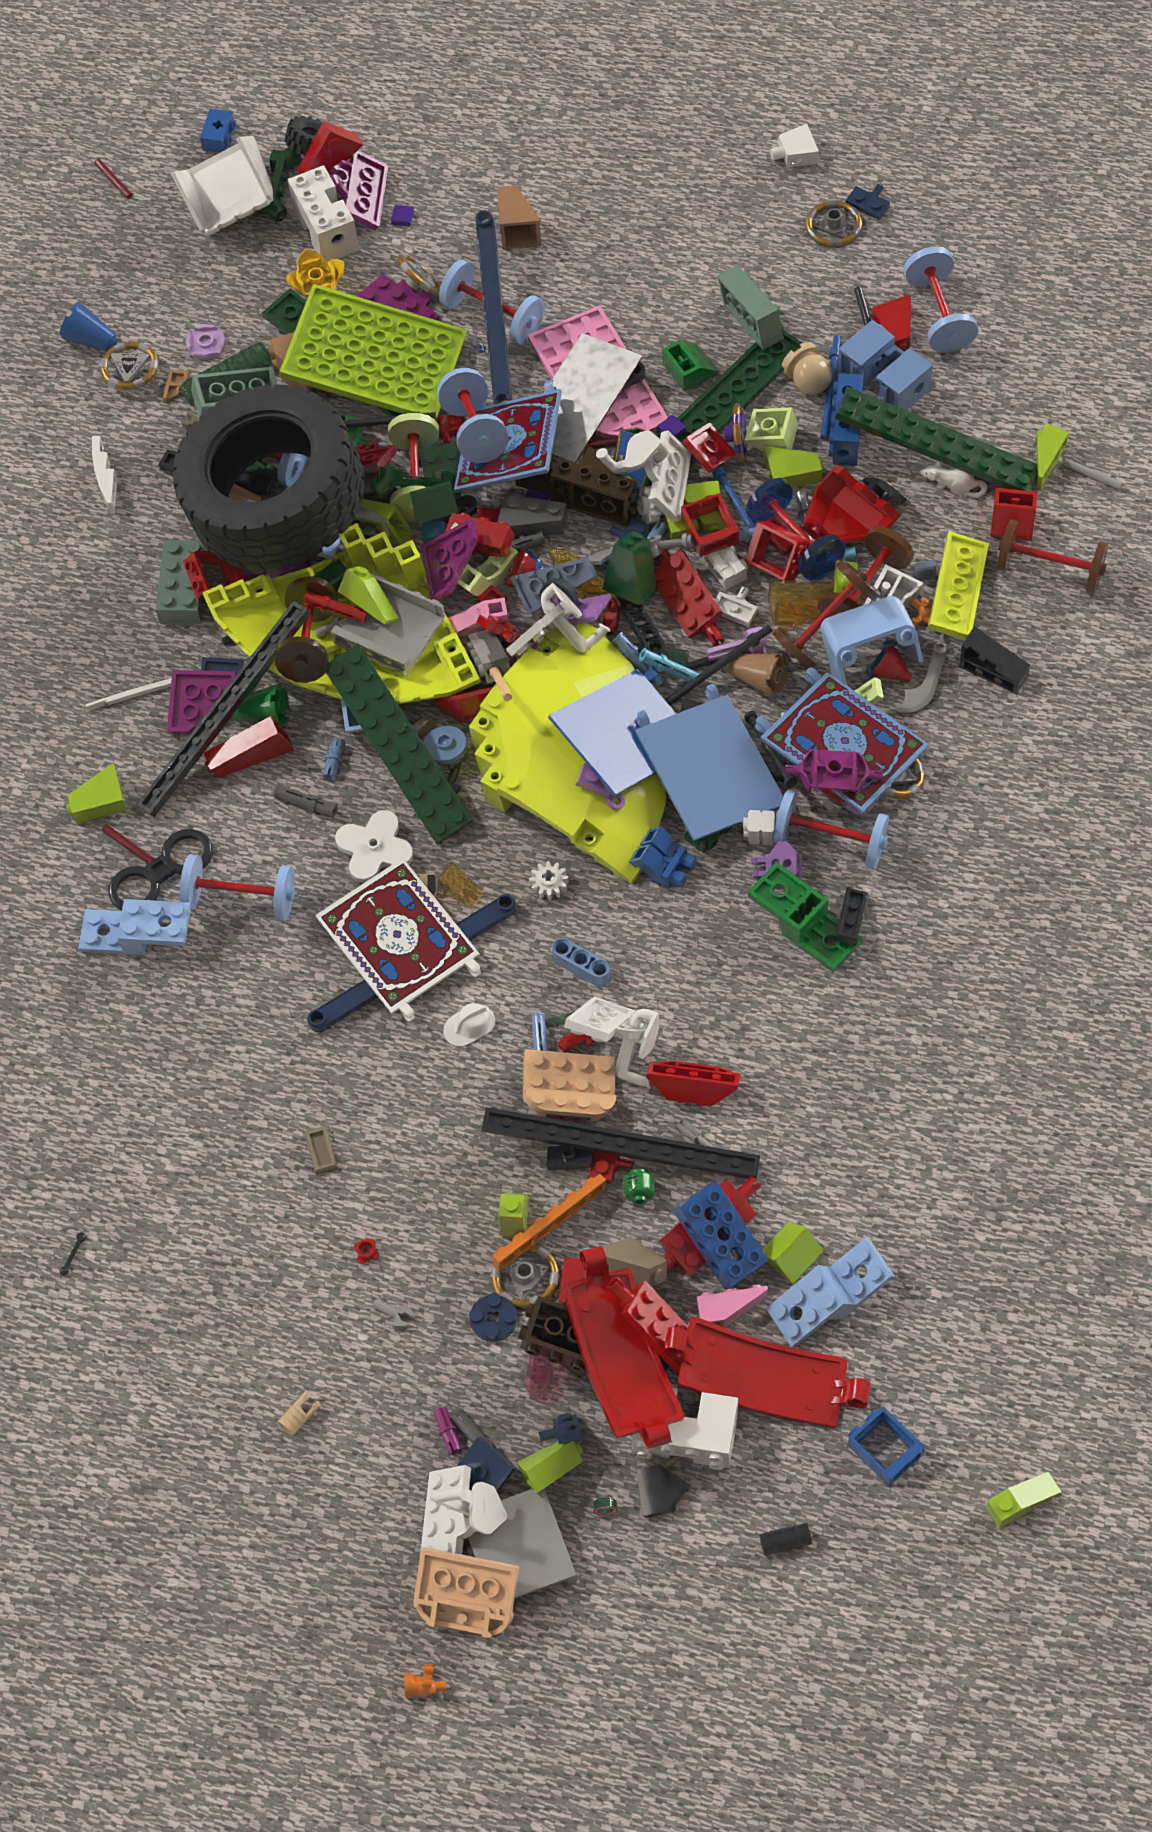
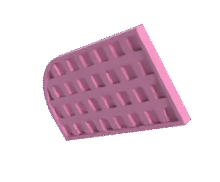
M600 305L527 335L529 343L551 380L582 333L626 349ZM643 379L621 391L596 430L595 435L603 438H618L620 430L634 427L655 433L658 431L657 425L667 419L668 416L646 380Z

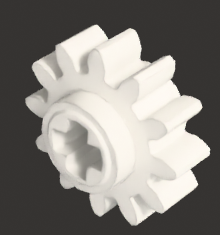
M652 486L640 488L637 500V510L642 515V521H646V524L660 521L659 515H662L661 510L649 500Z
M547 861L546 867L538 864V871L531 870L532 877L529 878V882L532 886V892L537 893L539 891L540 899L547 895L548 900H551L553 894L560 898V890L567 891L566 884L569 883V879L566 876L565 868L559 870V863H555L552 867L550 862Z

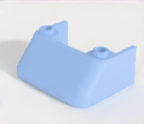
M888 596L828 617L821 624V633L831 674L845 685H847L843 668L851 666L856 661L857 652L855 647L891 634H895L896 641L899 644L907 647L908 654L919 663L923 662L917 631L903 603L895 596Z

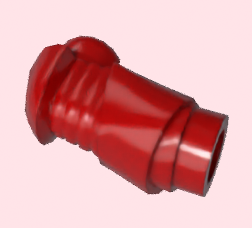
M610 599L606 605L607 610L604 611L602 624L610 629V632H607V634L614 635L619 624L618 611L621 609V604L617 599Z
M571 1032L564 1035L557 1045L562 1052L567 1053L582 1041L586 1046H590L595 1041L591 1036L585 1034L577 1035Z

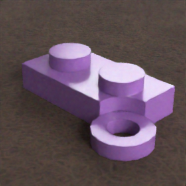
M586 763L581 766L575 785L607 798L608 806L611 809L620 810L625 805L623 795L613 796ZM613 798L619 800V805L614 804Z

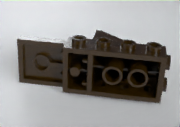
M589 446L579 463L559 458L557 463L550 461L548 473L515 480L516 486L547 493L550 496V501L566 503L568 509L626 527L632 517H636L638 513L637 500L639 491L637 490V481L625 478L622 474H614L596 457L597 451Z
M538 1296L534 1304L529 1303L525 1317L529 1319L527 1325H522L518 1339L522 1341L519 1348L524 1349L529 1355L538 1356L539 1354L547 1357L548 1361L560 1364L577 1378L582 1379L587 1370L577 1343L567 1305L555 1302L548 1297ZM659 1356L665 1370L667 1363Z

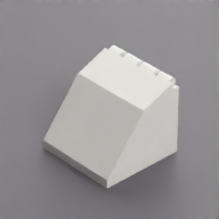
M254 136L236 138L238 144L188 170L170 173L199 230L204 236H210L218 232L220 228H225L237 222V219H242L254 213V210H260L273 201V188Z

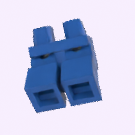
M660 826L649 829L640 843L641 846L637 848L629 863L635 868L639 867L657 884L664 885L669 889L672 885L683 888L687 875L681 872L682 868L690 871L694 870L697 865L696 857L687 852V847L674 842V838Z

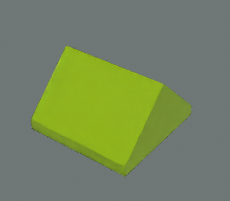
M787 1222L762 1249L769 1259L766 1263L792 1285L824 1252L806 1227Z

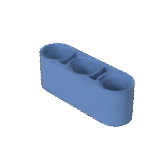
M559 938L553 942L552 953L556 964L595 986L603 987L609 983L610 967L605 960L565 938ZM562 950L567 951L565 954L558 953ZM579 961H585V962H586L585 964H582V965L577 964V962H579ZM599 971L604 972L603 975H596L595 973Z

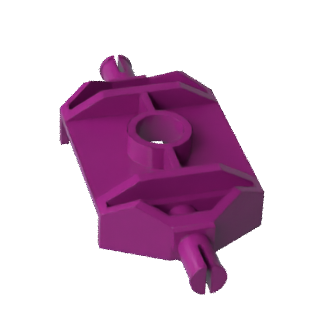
M810 749L803 761L799 763V766L785 765V774H797L800 776L808 793H811V788L852 790L855 791L857 796L867 780L883 779V771L870 770L864 757L859 752ZM837 765L840 770L832 771L829 769V766Z

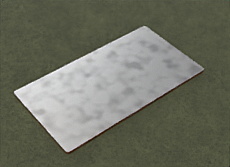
M584 333L580 335L552 379L553 387L556 386L557 390L561 389L562 391L552 455L571 460L575 463L577 462L640 363L642 355Z

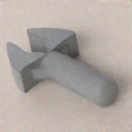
M333 614V621L316 629L314 633L316 637L320 638L331 632L335 625L342 628L347 619Z
M379 1300L373 1302L372 1307L394 1319L392 1323L393 1328L407 1329L411 1327L409 1323L402 1321L400 1316L406 1315L415 1320L413 1311L406 1303H404L402 1308L396 1309Z

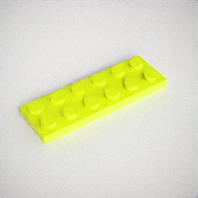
M948 532L928 629L963 640L967 638L973 629L989 543L954 532Z

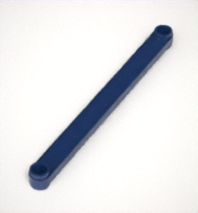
M481 210L477 213L475 221L493 403L498 404L504 400L511 401L512 390L495 221L489 211Z
M502 894L491 903L456 923V925L470 941L512 916L516 911V902L511 895ZM503 904H510L509 907H501ZM363 980L319 1008L312 1010L307 1017L308 1025L312 1031L322 1032L378 996L368 983ZM318 1018L323 1019V1020H322L321 1022H319V1023H314V1022H313L315 1019H318Z

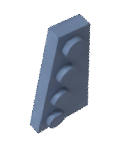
M585 557L510 578L529 615L542 609L540 590L549 579H564L576 589L598 575L590 558Z

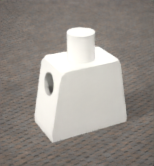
M807 124L779 136V147L770 149L772 160L783 158L788 168L818 164L819 151Z

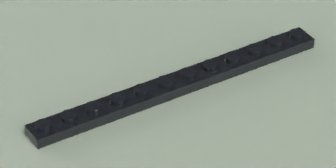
M295 601L291 603L136 804L139 808L152 817L156 816L275 661V651L279 644L287 638H292L310 616L311 612Z
M488 1107L485 1109L482 1132L747 1179L750 1176L757 1179L760 1155Z

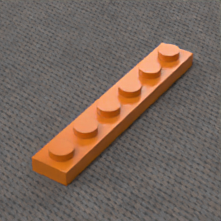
M598 1174L595 1178L590 1177L584 1182L582 1188L569 1193L565 1201L560 1205L552 1206L547 1215L542 1219L537 1218L531 1223L529 1229L523 1233L519 1232L516 1234L512 1242L507 1246L499 1247L493 1256V1267L498 1272H501L605 1191L606 1179L601 1174Z

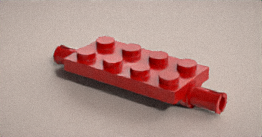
M661 549L662 554L657 556L661 565L654 570L658 591L687 637L692 639L696 635L703 633L707 635L713 647L720 646L721 644L718 640L722 644L725 641L717 629V619L724 614L721 607L684 550L679 549L671 556L667 549Z
M751 1176L738 1189H735L728 1179H725L719 1185L746 1225L757 1215L747 1203V1199L760 1189L761 1186L759 1183L753 1184L757 1180ZM705 1210L704 1216L707 1220H709L710 1214L707 1210ZM680 1221L658 1240L665 1250L664 1259L667 1260V1273L674 1267H679L690 1277L706 1263ZM718 1230V1238L722 1240L723 1233L720 1230Z
M618 1277L612 1279L608 1283L607 1289L620 1301L619 1304L624 1309L621 1315L673 1371L679 1375L681 1362L667 1356L663 1351L668 1328L679 1327L687 1330V1324L646 1280L640 1282L634 1291H630Z

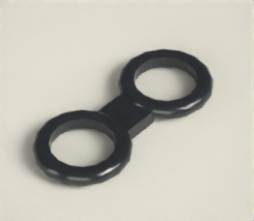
M183 829L171 834L164 842L162 854L144 867H127L119 871L111 879L108 886V897L112 904L122 911L124 901L118 897L117 890L120 883L130 876L146 878L151 884V889L144 900L156 901L160 893V884L175 873L182 875L184 865L177 864L172 860L171 850L177 842L183 839L191 838L202 843L204 852L201 859L204 869L210 863L213 856V845L209 837L195 829Z

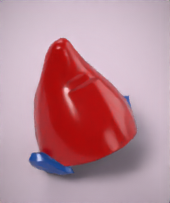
M521 549L515 557L511 574L505 581V585L514 587L510 577L543 569L547 566L542 564L541 560H539L540 558L534 556L532 551L527 553Z
M884 641V647L871 665L867 664L866 666L869 678L871 679L875 675L885 679L909 682L912 676L901 654L894 647L897 645V641Z

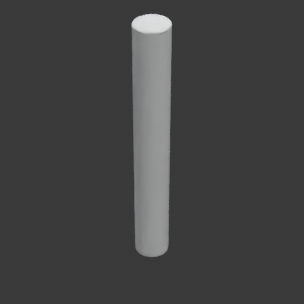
M1067 458L1064 460V467L1117 490H1120L1123 482Z

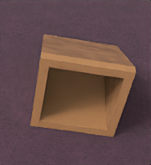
M517 185L497 187L502 249L542 246L539 217Z

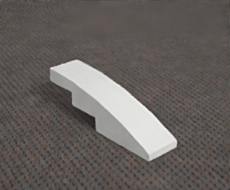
M92 436L94 471L110 514H115L116 474L114 469H110L107 452H103L104 447L101 437Z

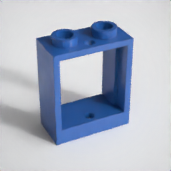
M883 1406L879 1411L873 1410L867 1416V1422L861 1427L857 1425L848 1434V1446L889 1487L924 1455L925 1447ZM882 1422L909 1448L886 1470L859 1444Z

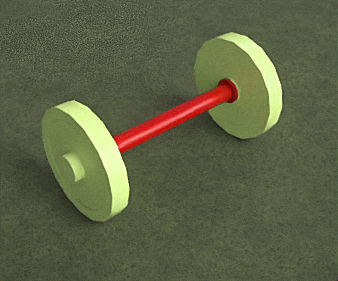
M421 413L399 415L392 419L388 425V438L391 443L398 448L409 450L410 447V476H419L418 448L431 446L439 438V425L436 420ZM403 487L391 495L390 504L396 505L406 522H417L410 492L426 487Z

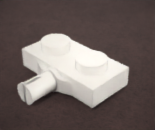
M741 587L737 596L719 592L715 600L724 612L721 616L749 627L758 612L757 606L745 600L749 589Z

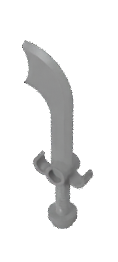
M688 533L682 534L681 539L662 541L661 535H653L647 538L650 539L652 557L662 554L661 549L682 546L684 550H690V548L694 547V538ZM612 549L603 550L588 556L592 565H602L606 560L610 559Z
M941 633L939 642L929 641L924 644L923 653L926 652L927 648H933L925 680L915 689H904L905 699L902 705L897 708V712H915L925 707L931 701L947 653L952 652L954 653V659L957 658V649L953 646H946L949 635Z

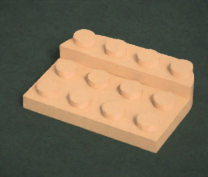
M525 1049L523 1060V1100L533 1111L537 1112V1116L546 1117V1114L587 1117L590 1118V1122H595L612 1110L617 1096L615 1095V1057Z
M423 1547L421 1549L416 1580L414 1608H417L419 1615L426 1621L425 1624L435 1627L439 1625L482 1634V1637H492L506 1629L513 1619L514 1613L512 1611L519 1566Z

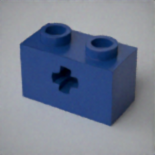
M209 109L200 136L203 151L221 153L227 149V146L231 145V133L236 129V120L233 119L232 111Z

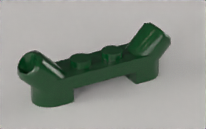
M290 146L284 150H272L269 162L271 172L273 173L271 180L273 201L266 207L258 210L259 214L269 215L275 222H281L287 216V208L280 201V197H283L285 193L284 182H287L289 178L288 169L302 160L301 154H297L296 150L292 151Z
M380 465L378 476L370 482L372 492L382 498L396 486H400V488L408 486L429 487L447 481L451 483L455 501L461 497L462 493H455L454 491L457 473L447 470L433 469L432 477L403 475V469L396 466Z

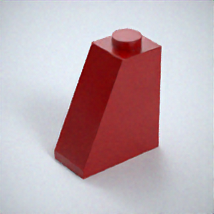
M906 295L872 307V320L884 326L889 333L895 336L894 345L904 352L909 349L911 337V296Z

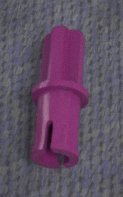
M445 1406L437 1408L434 1411V1416L440 1429L439 1436L443 1437L448 1455L456 1454L457 1450L461 1452L463 1447L456 1433L457 1426L453 1425Z

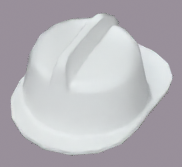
M476 1003L467 1004L460 1012L447 1020L443 1031L445 1039L455 1046L471 1044L492 1031L495 1026L494 1014L485 1006Z

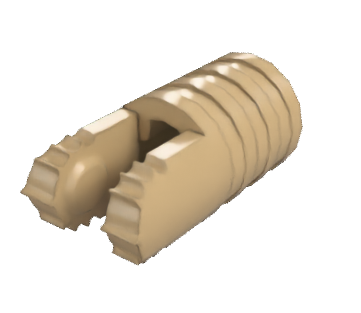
M307 1390L277 1421L278 1425L290 1436H293L321 1406L318 1401L314 1402L306 1413L300 1408L310 1396Z

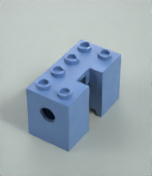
M871 320L838 349V374H862L863 387L876 377V380L880 382L879 396L877 398L901 409L908 410L931 390L933 365L927 358H923L911 348L906 352L902 351L894 345L895 336L889 333L884 326Z

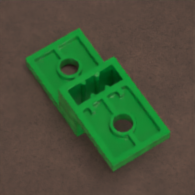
M777 862L748 891L749 898L782 921V935L833 973L863 941V938L859 936L856 946L836 941L837 944L835 946H827L825 941L827 939H835L839 920L828 913V899ZM776 888H782L785 890V893L783 895H776L773 891Z

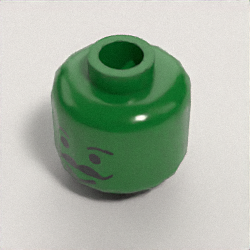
M634 1169L625 1176L624 1195L627 1200L635 1205H644L654 1197V1178L646 1170Z

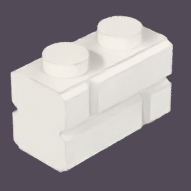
M733 546L703 556L704 563L725 590L747 579L748 566L743 559L739 560Z
M750 810L748 817L743 818L744 837H748V842L752 845H760V843L763 845L774 844L775 813L773 811H763L761 813L760 810Z

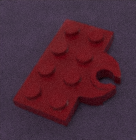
M377 439L373 440L369 447H366L365 443L356 446L363 465L364 475L368 473L372 475L378 474L379 466L390 463L397 453L394 445L380 448Z

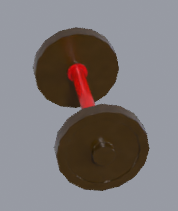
M310 576L297 578L289 584L285 591L286 608L295 601L311 612L310 616L303 623L301 637L287 638L279 644L275 651V666L278 672L289 680L302 683L318 680L324 676L328 669L329 655L325 647L309 637L312 622L324 621L334 614L330 612L324 613L321 612V609L303 604L304 597L307 591L324 597L326 595L330 596L331 599L338 601V595L330 583L318 577Z

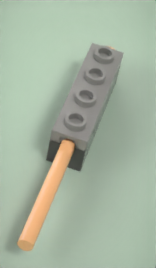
M488 630L469 634V642L466 643L469 655H471L473 663H475L480 677H484L487 684L495 681L503 699L510 701L512 695L503 679V676L510 669V665L496 634Z

